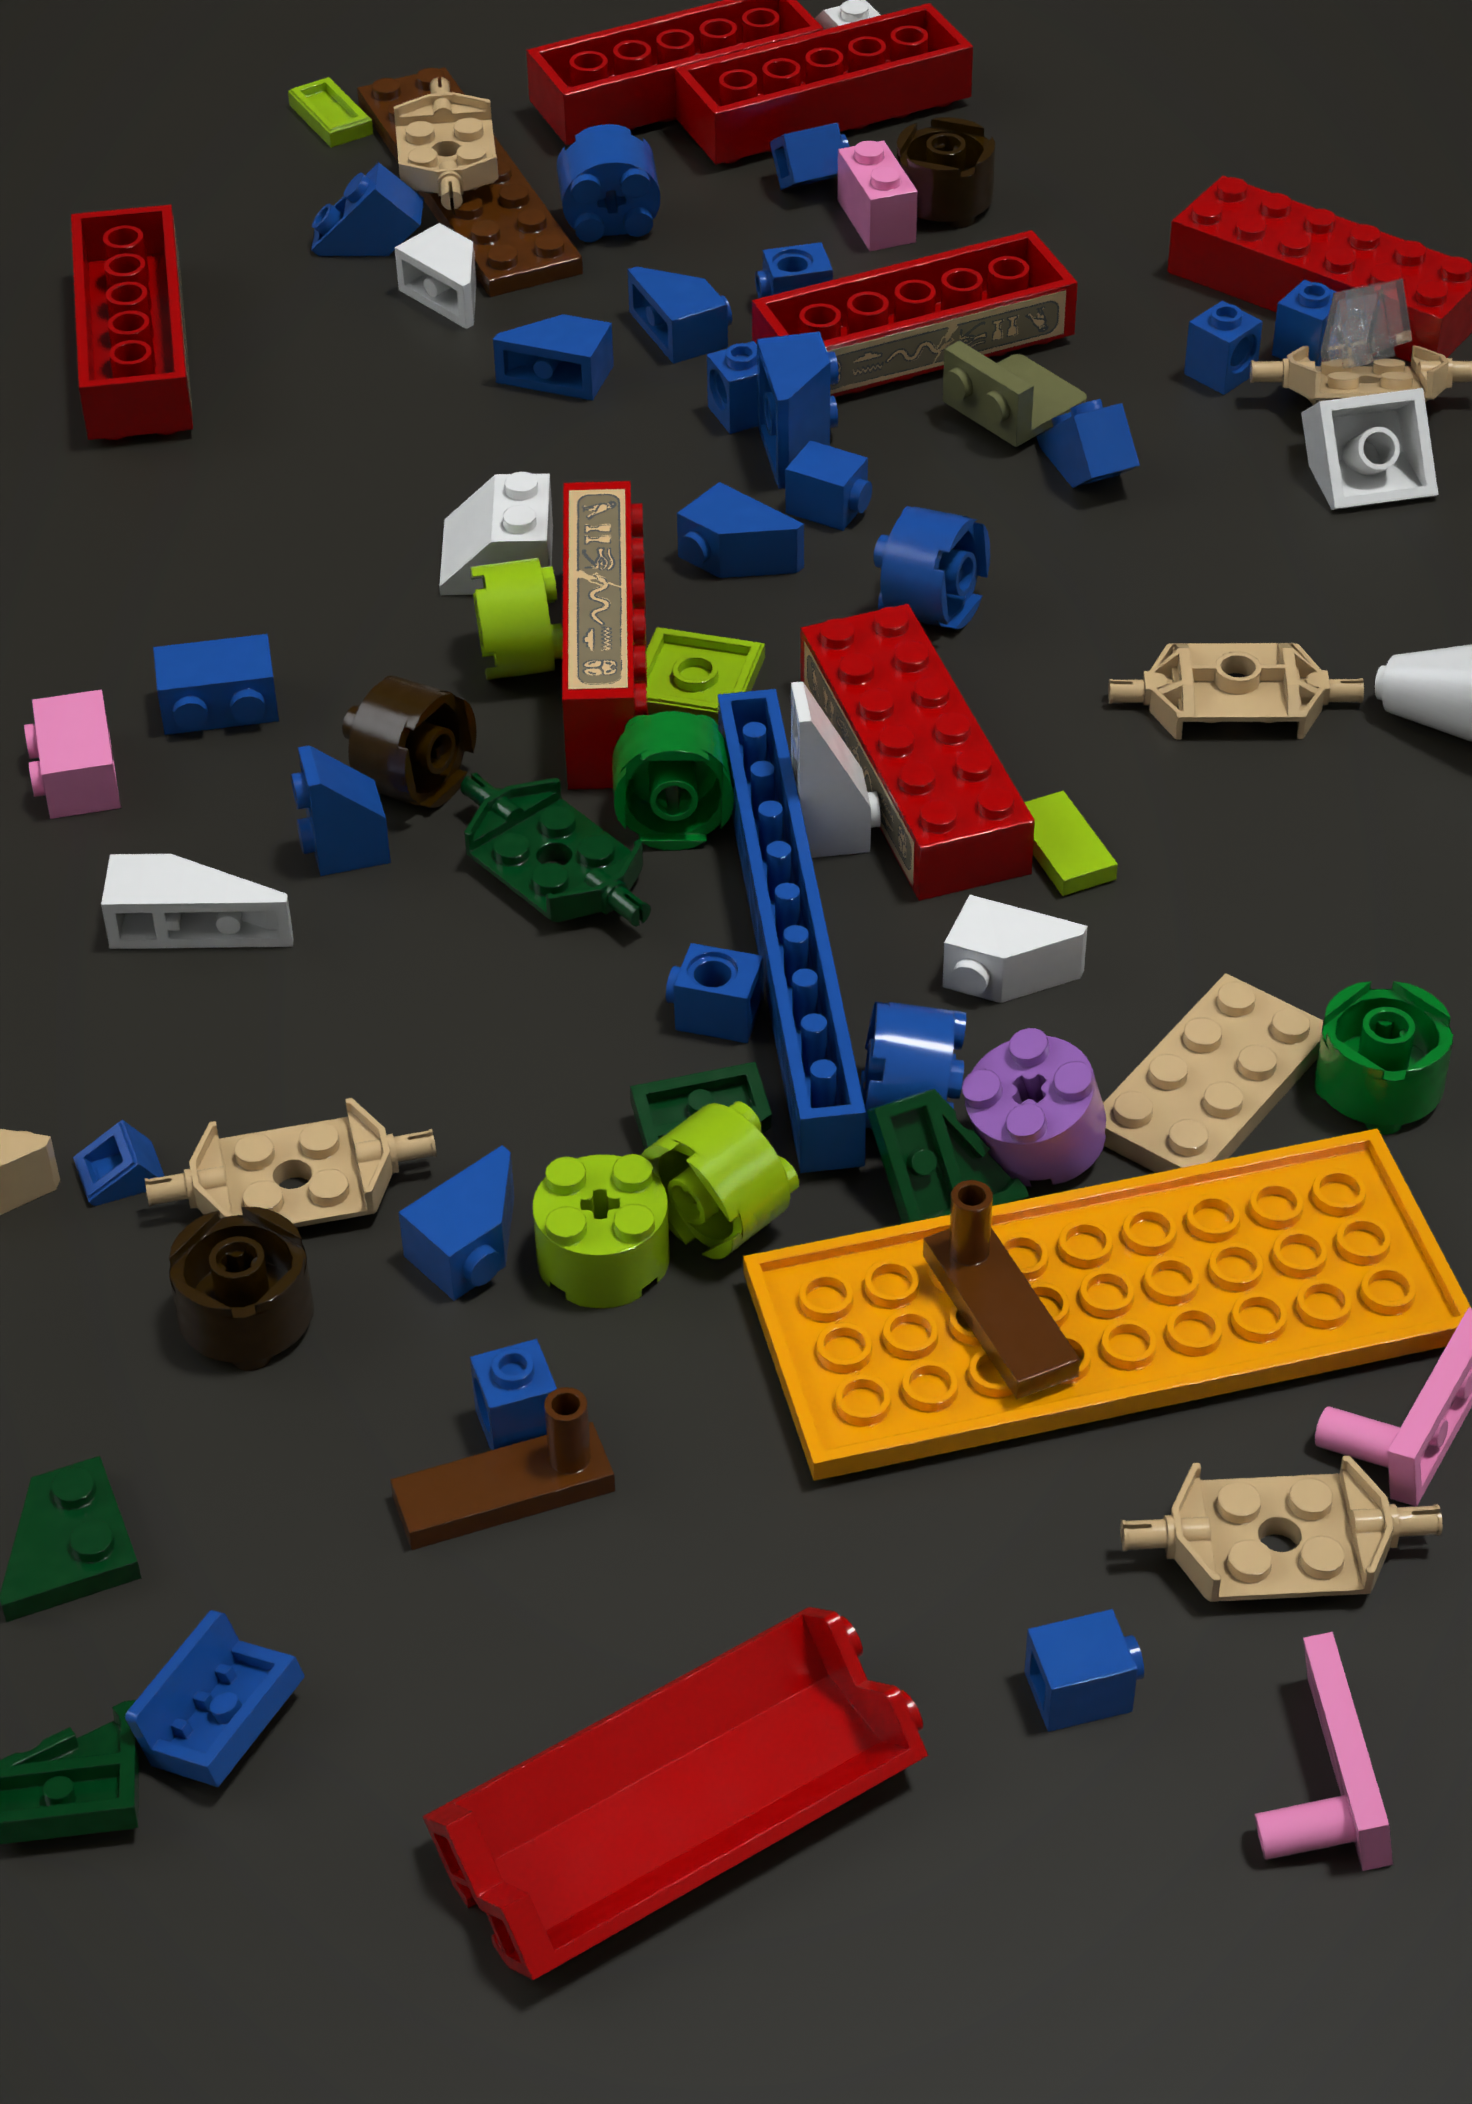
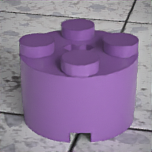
M1036 1028L1020 1030L1011 1037L1010 1041L988 1052L964 1079L962 1091L974 1132L990 1148L988 1151L989 1155L1012 1179L1018 1178L1025 1186H1031L1030 1180L1051 1179L1053 1185L1067 1182L1087 1170L1101 1154L1106 1139L1104 1132L1106 1127L1105 1108L1090 1062L1082 1051L1071 1043L1056 1037L1046 1036L1043 1031Z

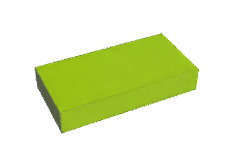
M327 77L288 90L289 105L331 148L373 134L372 119L331 78Z
M1064 790L1024 802L1035 820L1033 856L1062 896L1117 880V862Z

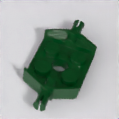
M471 773V778L469 776L464 778L460 786L461 793L480 806L464 832L466 854L545 917L554 922H562L603 912L606 915L615 910L635 927L640 926V921L644 923L648 919L651 912L650 905L629 891L643 867L642 841L636 840L633 850H629L562 799L561 781L558 778L506 786L503 789L494 788L478 773ZM558 860V861H564V862H566L567 864H565V865L562 866V865H560V864H558V863H546V862Z

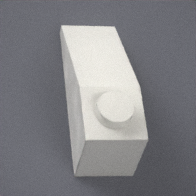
M792 682L791 762L811 856L815 858L870 852L871 828L880 827L881 825L877 791L867 792L862 767L804 682Z
M110 854L101 902L110 949L293 947V930L288 895L286 893L173 854Z

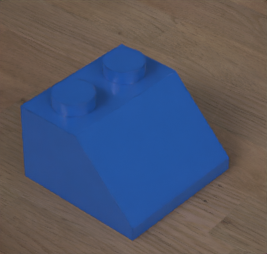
M820 331L757 339L758 429L778 489L785 488V469L805 445L811 440L830 446V428L838 427L836 399L834 396H830V385L838 384L839 381L838 362L834 351L827 352Z

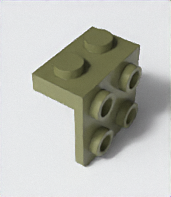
M960 340L944 349L943 402L1015 447L1053 427L1052 418L1069 413L1071 407L1087 402L1085 392L1024 355L1014 354L996 363Z

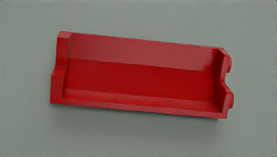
M807 1607L422 1816L452 1885L468 1908L477 1904L482 1911L486 1912L495 1933L491 1935L492 1944L508 1968L531 1980L537 1979L928 1756L919 1734L923 1730V1720L918 1707L913 1699L905 1691L899 1690L897 1686L867 1679L858 1658L863 1654L861 1640L853 1625L845 1617L839 1616L835 1611Z

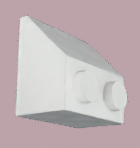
M1423 388L1319 401L1301 413L1308 464L1331 510L1428 498L1438 495Z
M515 472L512 474H495L444 519L439 585L440 596L473 595L475 589L484 588L482 578L471 580L470 567L530 558H539L541 567L552 565L553 517L550 473L531 474L529 472Z

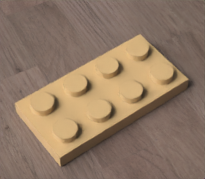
M1225 973L1103 1102L1106 1113V1127L1104 1131L1106 1139L1104 1146L1155 1173L1228 1159L1318 1059L1323 1020Z

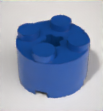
M604 124L582 130L575 135L576 141L566 151L563 147L558 155L556 164L563 213L567 222L575 230L576 236L584 242H595L602 236L629 234L634 237L646 235L653 228V219L658 213L661 202L654 156L649 143L644 138L641 141L631 135V130L621 125Z
M906 506L896 521L890 535L882 534L875 545L874 564L877 568H881V591L878 598V609L909 604L919 623L954 629L965 627L976 613L983 596L973 593L977 577L987 578L989 572L990 539L985 525L976 523L977 519L967 516Z
M875 1002L870 1016L865 1049L867 1050L865 1070H862L860 1080L865 1111L930 1089H935L945 1101L947 1098L959 1099L963 1083L964 1060H956V1054H953V1049H962L966 1029V1012L894 1002ZM947 1102L954 1109V1103ZM866 1111V1128L872 1130Z

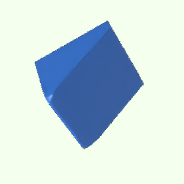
M123 1119L73 1157L87 1200L93 1206L146 1192L145 1178L151 1179L164 1176L152 1142Z

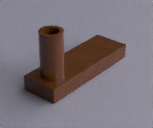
M966 1180L958 1183L951 1192L950 1229L923 1238V1257L1016 1400L1079 1377V1356L991 1227L993 1201L991 1189L983 1182Z
M562 1387L552 1391L546 1397L544 1408L547 1435L390 1479L392 1497L411 1550L615 1492L614 1472L593 1422L588 1420V1405L585 1395L578 1389Z

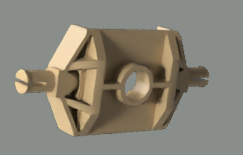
M437 77L430 82L431 94L394 106L400 179L413 190L421 191L425 194L438 193L441 196L443 207L451 210L450 198H453L454 209H457L462 204L461 194H463V191L476 190L481 186L494 183L499 178L498 162L495 151L490 100L450 92V83L444 77H441L442 87L439 88Z
M1302 346L1288 354L1287 358H1282V361L1251 360L1249 371L1250 383L1281 382L1283 388H1289L1303 395L1313 405L1319 401L1423 388L1426 403L1428 400H1434L1446 388H1452V382H1472V361H1453L1452 358H1446L1445 355L1420 346H1412L1411 366H1405V362L1398 359H1377L1373 362V366H1353V362L1346 359H1325L1321 361V366H1315V361H1310L1308 358L1309 346Z
M1169 643L1150 671H1144L1143 680L1109 679L1108 699L1109 704L1143 703V705H1149L1150 713L1175 739L1182 738L1183 722L1273 723L1297 721V739H1304L1321 713L1323 705H1328L1329 702L1363 703L1364 682L1363 678L1329 679L1328 670H1321L1297 643ZM1239 673L1245 675V677H1233L1228 674Z
M353 1098L345 1099L348 1117L219 1139L216 1121L209 1122L189 1161V1169H184V1173L144 1179L149 1207L156 1204L189 1199L190 1209L198 1208L204 1215L219 1210L220 1218L243 1215L242 1207H260L281 1214L296 1227L375 1214L392 1174L399 1172L398 1162L432 1156L437 1157L433 1131L428 1129V1131L393 1136V1133L386 1134L385 1127ZM290 1178L308 1180L305 1185L299 1188L287 1189L279 1186L280 1183Z
M1350 1455L1342 1456L1340 1473L1200 1480L1201 1465L1200 1463H1193L1172 1506L1171 1515H1164L1163 1519L1121 1520L1120 1537L1123 1551L1165 1548L1167 1559H1175L1204 1598L1210 1602L1371 1594L1390 1548H1397L1399 1537L1441 1536L1442 1514L1438 1504L1418 1507H1397L1395 1504H1389L1388 1497ZM1268 1535H1283L1290 1538L1297 1547L1287 1552H1277L1269 1549L1260 1540Z

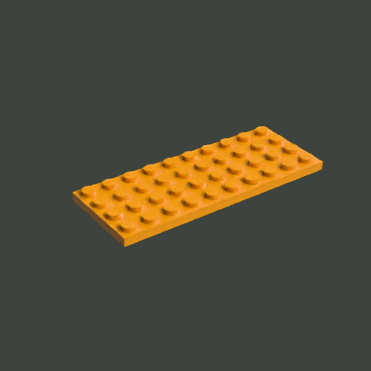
M1378 1128L992 1206V1229L1080 1358L1079 1377L1017 1400L923 1257V1238L950 1229V1215L743 1256V1274L814 1481L1446 1347L1468 1307L1471 1308Z

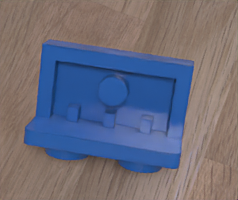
M211 1610L129 1708L125 1719L152 1767L219 1787L305 1678V1675L295 1656L240 1641L227 1615Z

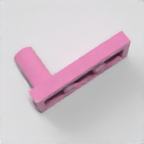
M1468 1307L1401 1427L1328 1406L1322 1412L1315 1433L1316 1446L1388 1468L1390 1499L1417 1507L1472 1407V1308Z
M1333 1632L1304 1637L1308 1682L1341 1796L1254 1814L1264 1859L1269 1860L1354 1842L1362 1871L1393 1865L1388 1818Z

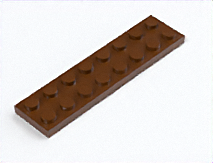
M445 67L439 69L425 68L417 74L396 79L382 78L376 80L373 84L357 87L360 107L372 119V125L397 161L398 151L394 106L431 94L430 82L437 77L439 88L442 87L441 77H444L450 83V92L464 94ZM495 136L494 143L499 178L494 183L481 186L476 190L463 191V194H461L463 201L457 209H454L453 198H450L451 210L443 207L441 196L438 193L425 194L418 191L440 224L473 241L476 278L489 297L583 274L582 256Z

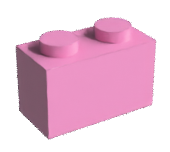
M863 141L856 146L838 149L837 200L868 250L874 251L916 243L917 190L885 141Z
M102 689L33 699L35 723L24 725L29 758H39L40 761L29 762V771L34 797L46 795L50 819L121 808Z

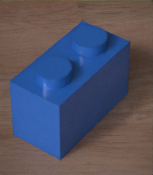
M268 634L153 647L157 693L164 735L279 721Z

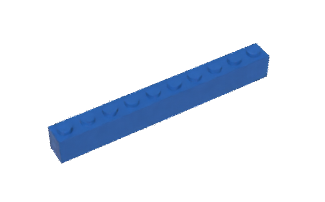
M776 689L718 694V728L725 738L734 791L732 819L758 955L763 956L764 986L800 1173L865 1166L866 1111Z

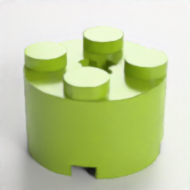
M530 558L470 567L471 580L483 579L484 588L475 589V593H473L482 657L494 655L496 666L485 669L486 679L493 680L555 671V660L562 659L563 631L561 623L550 624L548 603H554L557 600L553 566L541 567L539 558Z
M740 1101L734 1102L729 1107L717 1103L703 1106L645 1149L641 1155L652 1163L653 1173L660 1179L665 1188L670 1231L685 1244L697 1238L703 1244L710 1247L702 1255L711 1259L725 1258L784 1213L790 1203V1194L799 1187V1178L794 1167L786 1159L777 1155L769 1141L761 1133V1123L756 1113L747 1104Z
M628 1154L622 1157L616 1155H589L580 1158L560 1157L552 1161L546 1167V1177L539 1184L533 1199L537 1267L542 1280L549 1287L551 1282L562 1291H565L566 1300L583 1307L613 1308L630 1304L641 1298L642 1288L646 1287L656 1278L658 1284L664 1277L670 1260L667 1194L662 1182L653 1173L652 1163L647 1158L637 1154Z

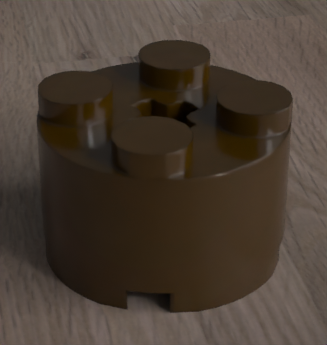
M952 117L931 119V127L917 130V123L900 133L897 139V161L917 190V219L922 218L946 222L954 228H966L973 225L975 216L985 211L993 200L995 140L993 137L988 140L984 136V128L975 122Z
M392 675L385 677L383 681L375 685L366 695L360 706H352L347 711L342 725L343 735L349 740L348 756L351 768L374 779L379 794L429 808H437L443 805L459 790L462 781L467 775V771L459 769L464 752L467 751L474 754L477 729L475 715L471 705L465 699L456 697L453 693Z
M242 1207L243 1215L220 1218L218 1210L205 1214L186 1226L176 1237L170 1249L169 1277L179 1329L189 1345L201 1354L215 1360L231 1362L237 1368L245 1371H254L263 1368L270 1362L272 1356L293 1345L305 1332L314 1316V1303L307 1256L298 1229L281 1214L260 1207Z

